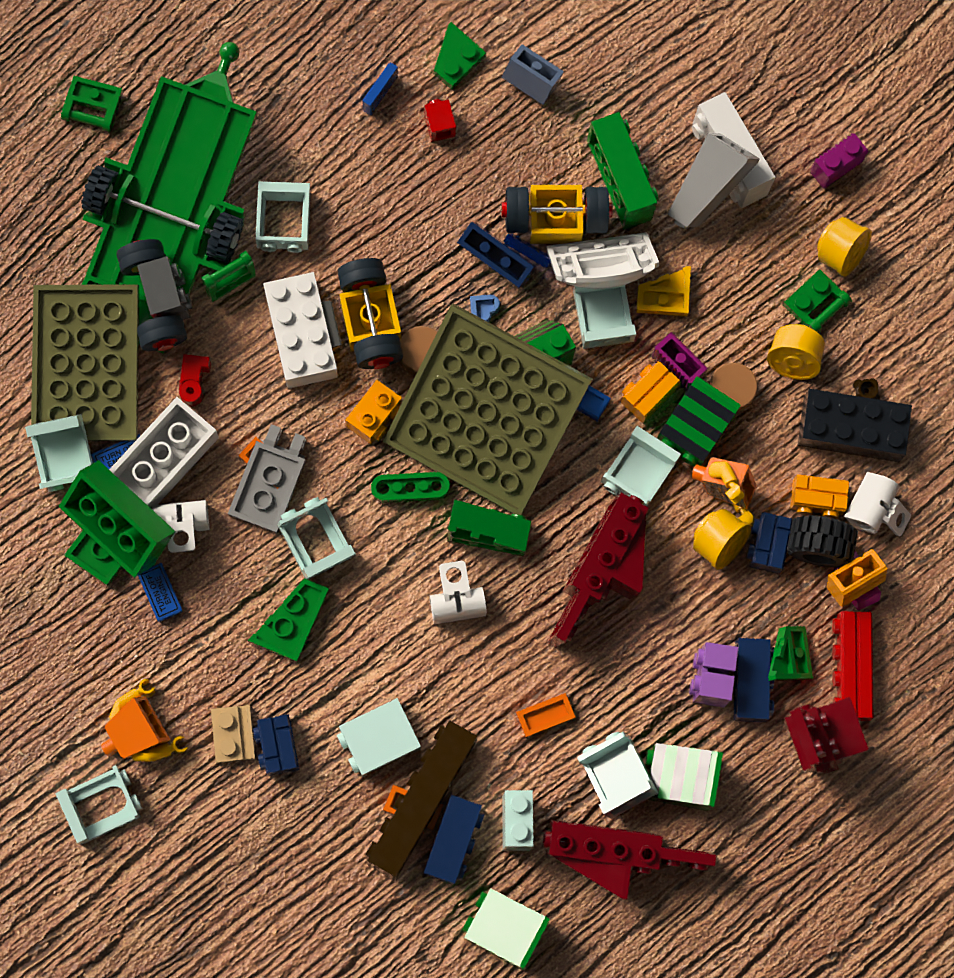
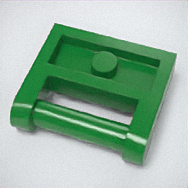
M73 76L61 112V120L82 122L100 127L103 131L111 133L123 95V89ZM77 104L106 112L105 118L73 110L74 105Z
M244 251L233 262L211 275L206 274L201 279L205 284L207 295L212 302H215L254 278L256 272L250 255L247 251Z
M819 269L783 303V306L802 325L808 326L819 333L822 330V326L843 306L847 307L852 302V298ZM830 295L836 299L817 318L811 319L809 317Z

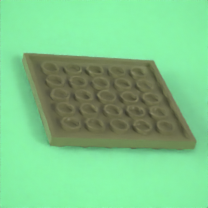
M453 303L383 442L435 471L443 473L446 477L508 511L522 515L593 379Z

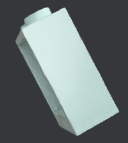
M258 181L257 248L267 252H273L277 249H287V251L293 253L308 250L310 183ZM266 200L303 202L301 237L264 236Z

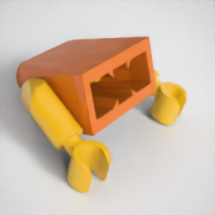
M714 457L710 459L707 467L695 465L692 479L702 482L708 495L733 504L736 513H741V516L738 518L752 526L753 515L747 509L757 485L749 465Z
M149 679L141 680L139 689H132L115 701L109 715L110 721L105 725V730L110 739L101 744L103 752L108 757L119 752L123 759L131 757L135 762H154L171 756L172 752L182 754L187 750L188 747L180 750L175 746L177 741L184 739L182 736L176 737L172 744L167 743L171 739L147 699L155 694V687L149 691L142 689L145 685L149 684Z

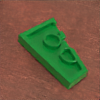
M304 578L283 601L282 605L269 616L261 628L248 639V642L298 662L329 592V588Z

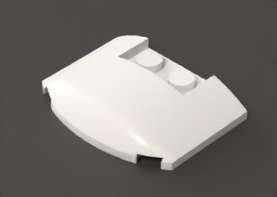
M647 232L547 246V253L556 279L581 288L603 289L622 286L644 277L659 267V260Z

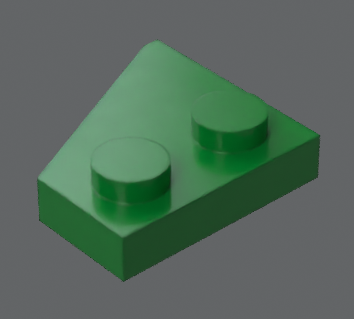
M450 22L437 58L434 75L453 90L486 57V52L456 25Z
M785 626L779 628L768 675L769 681L813 679L805 626Z

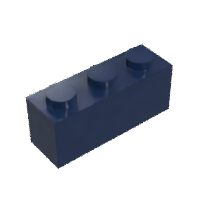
M471 221L457 241L459 245L518 288H523L537 269L536 265L476 222Z
M738 638L735 641V647H738V654L734 672L733 721L765 723L769 720V716H773L774 701L770 700V689L774 688V681H769L768 679L770 663L774 653V647H770L771 639Z
M451 795L424 875L455 885L456 879L462 881L467 865L462 864L465 853L471 855L476 839L471 838L474 827L480 829L485 815L480 812L482 805Z

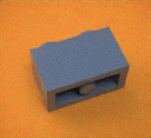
M522 44L511 57L501 78L544 105L556 89L564 71Z

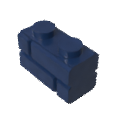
M762 512L759 519H754L751 534H755L754 544L749 543L746 559H750V568L780 574L783 571L792 518Z
M289 714L257 720L258 727L253 728L256 744L261 743L263 754H258L261 771L266 770V774L272 776L300 770Z

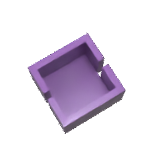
M706 642L701 649H698L693 659V669H697V675L694 676V679H691L689 695H693L692 703L725 707L732 700L735 676H730L729 671L735 672L738 647Z

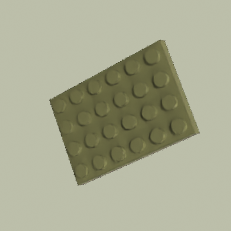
M33 285L31 425L82 414L88 441L137 440L139 285Z

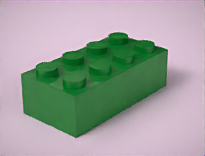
M620 112L591 121L587 143L604 184L608 188L609 196L623 230L652 221L659 197L655 187H651L649 184V172L646 165H641L638 157L640 156L638 145L636 142L631 141L628 121L626 119L623 120Z
M99 460L79 471L58 506L134 578L154 566L176 532Z

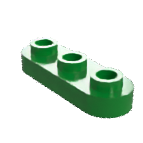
M440 472L388 474L377 476L372 481L371 493L375 500L382 503L439 500L448 494L450 484L446 475ZM434 483H438L441 485V489L434 491L431 486ZM407 485H413L415 487V490L413 492H407L405 490V487ZM386 486L389 488V491L386 494H382L379 491L380 487Z

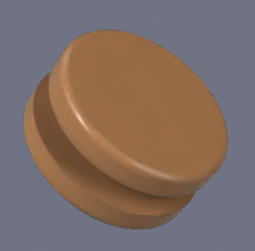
M427 326L413 327L406 331L400 339L403 351V359L399 361L400 365L407 373L416 376L437 334V331Z
M740 363L721 365L714 371L709 381L710 385L741 405L737 413L744 411L750 406L758 388L754 373Z

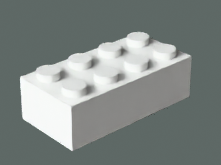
M726 92L699 104L692 124V131L697 139H701L704 142L708 133H721L760 158L758 164L730 193L731 199L735 203L738 202L739 206L743 208L767 196L775 176Z
M314 272L263 283L287 389L338 378Z
M176 397L109 470L152 509V506L158 505L219 437L215 428Z

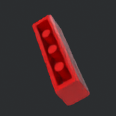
M842 611L832 621V633L837 634V645L834 644L832 649V658L837 660V671H833L832 678L833 687H837V697L833 698V703L850 697L858 720L870 721L874 718L872 612Z

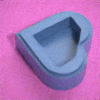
M494 295L470 296L471 313L490 322L491 316L496 315L500 310V301Z

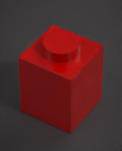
M435 99L425 104L424 116L431 142L456 137V124L449 99L444 101Z

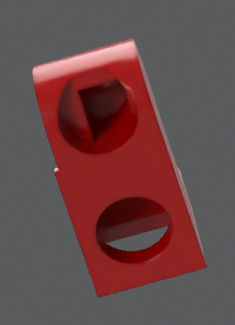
M183 354L179 395L187 406H197L203 400V391L201 389L203 372L210 373V357Z

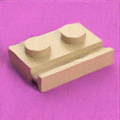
M251 706L211 709L216 763L256 759Z

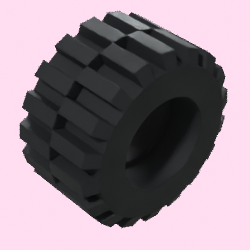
M813 515L797 517L792 521L787 553L805 563L824 567H843L853 561L858 530L846 522L829 517Z

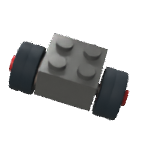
M138 240L121 247L117 251L120 270L123 275H140L150 315L154 318L137 327L141 348L144 351H165L183 343L187 339L183 320L191 318L189 309H193L189 294H186L182 285L186 284L182 269L179 270L177 263L173 264L169 257H166L160 240Z

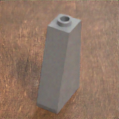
M708 133L667 215L675 219L674 223L682 228L699 227L758 164L760 158L721 133Z

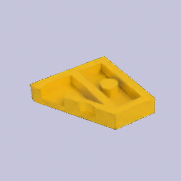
M691 266L683 267L682 270L670 275H663L655 281L640 284L637 291L636 313L688 316Z

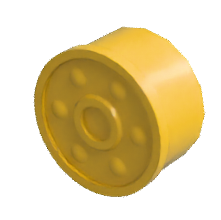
M841 217L831 222L822 233L817 245L819 262L834 269L844 277L848 276L858 266L868 249L872 237L871 229L863 227L846 217Z
M800 324L786 325L776 331L772 347L767 355V362L775 372L784 377L795 380L811 379L820 372L826 343L817 331L808 326Z
M727 509L712 512L697 527L693 536V549L710 562L712 567L720 570L726 567L742 550L749 538L751 526L741 521Z

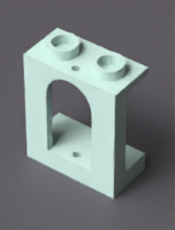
M316 497L304 504L306 508L298 512L295 509L287 511L281 515L282 520L277 524L302 574L308 580L355 555L352 546H348L327 505V498L319 500ZM306 515L314 516L320 521L335 550V553L315 563H312L296 531L297 521Z
M115 765L111 771L70 790L63 789L55 793L77 844L87 843L141 817L138 810L142 809L137 795L131 796L127 786L131 784V781L125 769L120 771L119 767ZM110 787L121 788L127 800L125 807L118 813L85 827L75 803Z

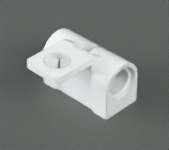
M867 472L844 517L858 530L875 534L881 524L884 523L887 524L895 535L901 536L911 518V514L895 498L900 489L899 484L888 477ZM901 513L902 521L901 524L897 527L896 520L898 515Z
M206 500L152 506V510L176 531L174 535L177 532L184 531L189 536V540L185 545L178 546L174 543L173 535L168 542V549L171 553L193 551L195 549L194 530H210Z
M456 561L441 564L439 571L443 593L430 595L429 597L434 625L486 616L487 611L483 587L470 589L465 562ZM449 569H459L462 574L459 582L452 583L447 580L446 573Z

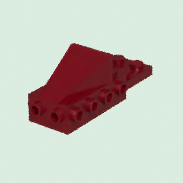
M621 492L610 502L562 591L570 595L571 598L547 641L550 645L558 647L562 643L566 644L567 641H571L578 628L574 625L580 617H584L590 606L596 602L600 603L602 599L605 600L610 590L630 600L643 589L646 513L649 508L643 505L644 501L634 495L629 497Z
M850 697L820 708L813 707L810 704L803 705L790 711L791 716L785 717L803 771L819 772L821 774L830 773L839 769L838 764L843 763L842 759L869 750Z
M558 820L550 821L549 831L544 830L542 847L547 848L546 852L621 899H627L631 866H633L635 872L652 874V869L659 870L661 859V863L665 865L680 866L682 861L688 862V867L708 870V865L715 866L717 856L710 852L662 846L663 836L658 834ZM566 837V842L560 841V839ZM590 841H593V845H587V844H588ZM620 845V849H615V847Z

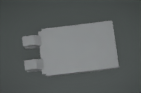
M271 424L265 441L261 440L263 443L258 441L255 443L228 515L278 534L279 527L277 524L282 520L281 515L287 511L306 462L305 456L301 455L307 439H305V436L295 433L289 450L277 446L282 430L280 427Z

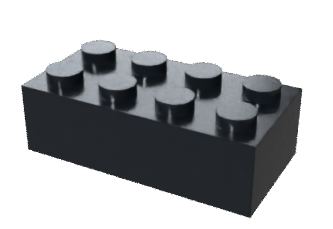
M809 388L803 398L797 446L900 462L906 456L912 405Z

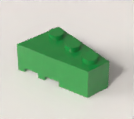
M454 499L447 541L524 557L531 521L526 520V517L523 515H508L498 510L487 509Z

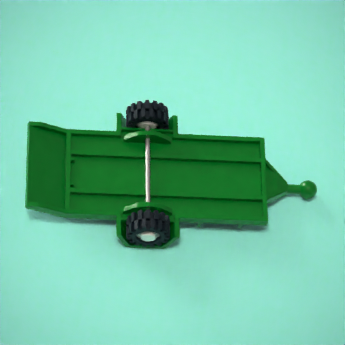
M226 42L220 47L219 54L222 59L215 72L186 85L161 76L128 164L126 165L106 157L104 167L96 166L84 187L86 189L82 194L83 199L81 203L82 208L88 212L84 214L82 220L103 227V230L81 285H139V325L154 318L150 315L140 275L127 276L123 275L120 270L117 251L121 247L138 240H160L166 257L168 256L173 264L177 263L179 270L182 269L186 284L182 285L185 293L190 295L200 266L204 265L218 271L228 265L241 237L244 227V209L227 203L225 200L231 184L235 182L234 176L247 142L250 143L249 137L258 112L235 104L226 76L231 62L236 61L240 55L239 47L233 42Z

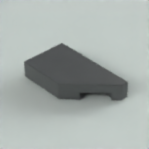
M330 300L321 302L332 348L339 347L342 343L332 302Z

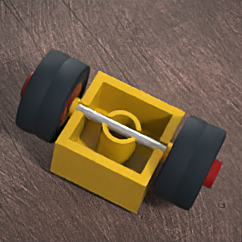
M531 185L530 194L527 187H507L505 202L501 203V217L505 218L507 233H527L530 216V244H565L582 241L583 216L586 233H607L609 218H612L613 212L612 202H609L607 187H586L584 205H582V185Z
M363 258L342 265L338 269L340 287L342 292H344L339 294L350 351L355 352L358 367L361 369H382L403 359L400 342L401 329L391 284H386L383 262L377 258Z

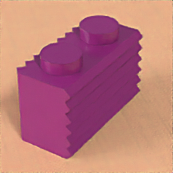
M851 133L842 142L835 144L834 147H831L822 156L820 155L819 158H816L810 173L821 187L825 189L865 160L864 158H866L865 156H867L868 149L856 134Z
M672 332L655 346L652 354V359H655V363L661 362L669 372H672L680 380L681 388H684L685 392H687L695 378L698 376L702 379L708 369Z

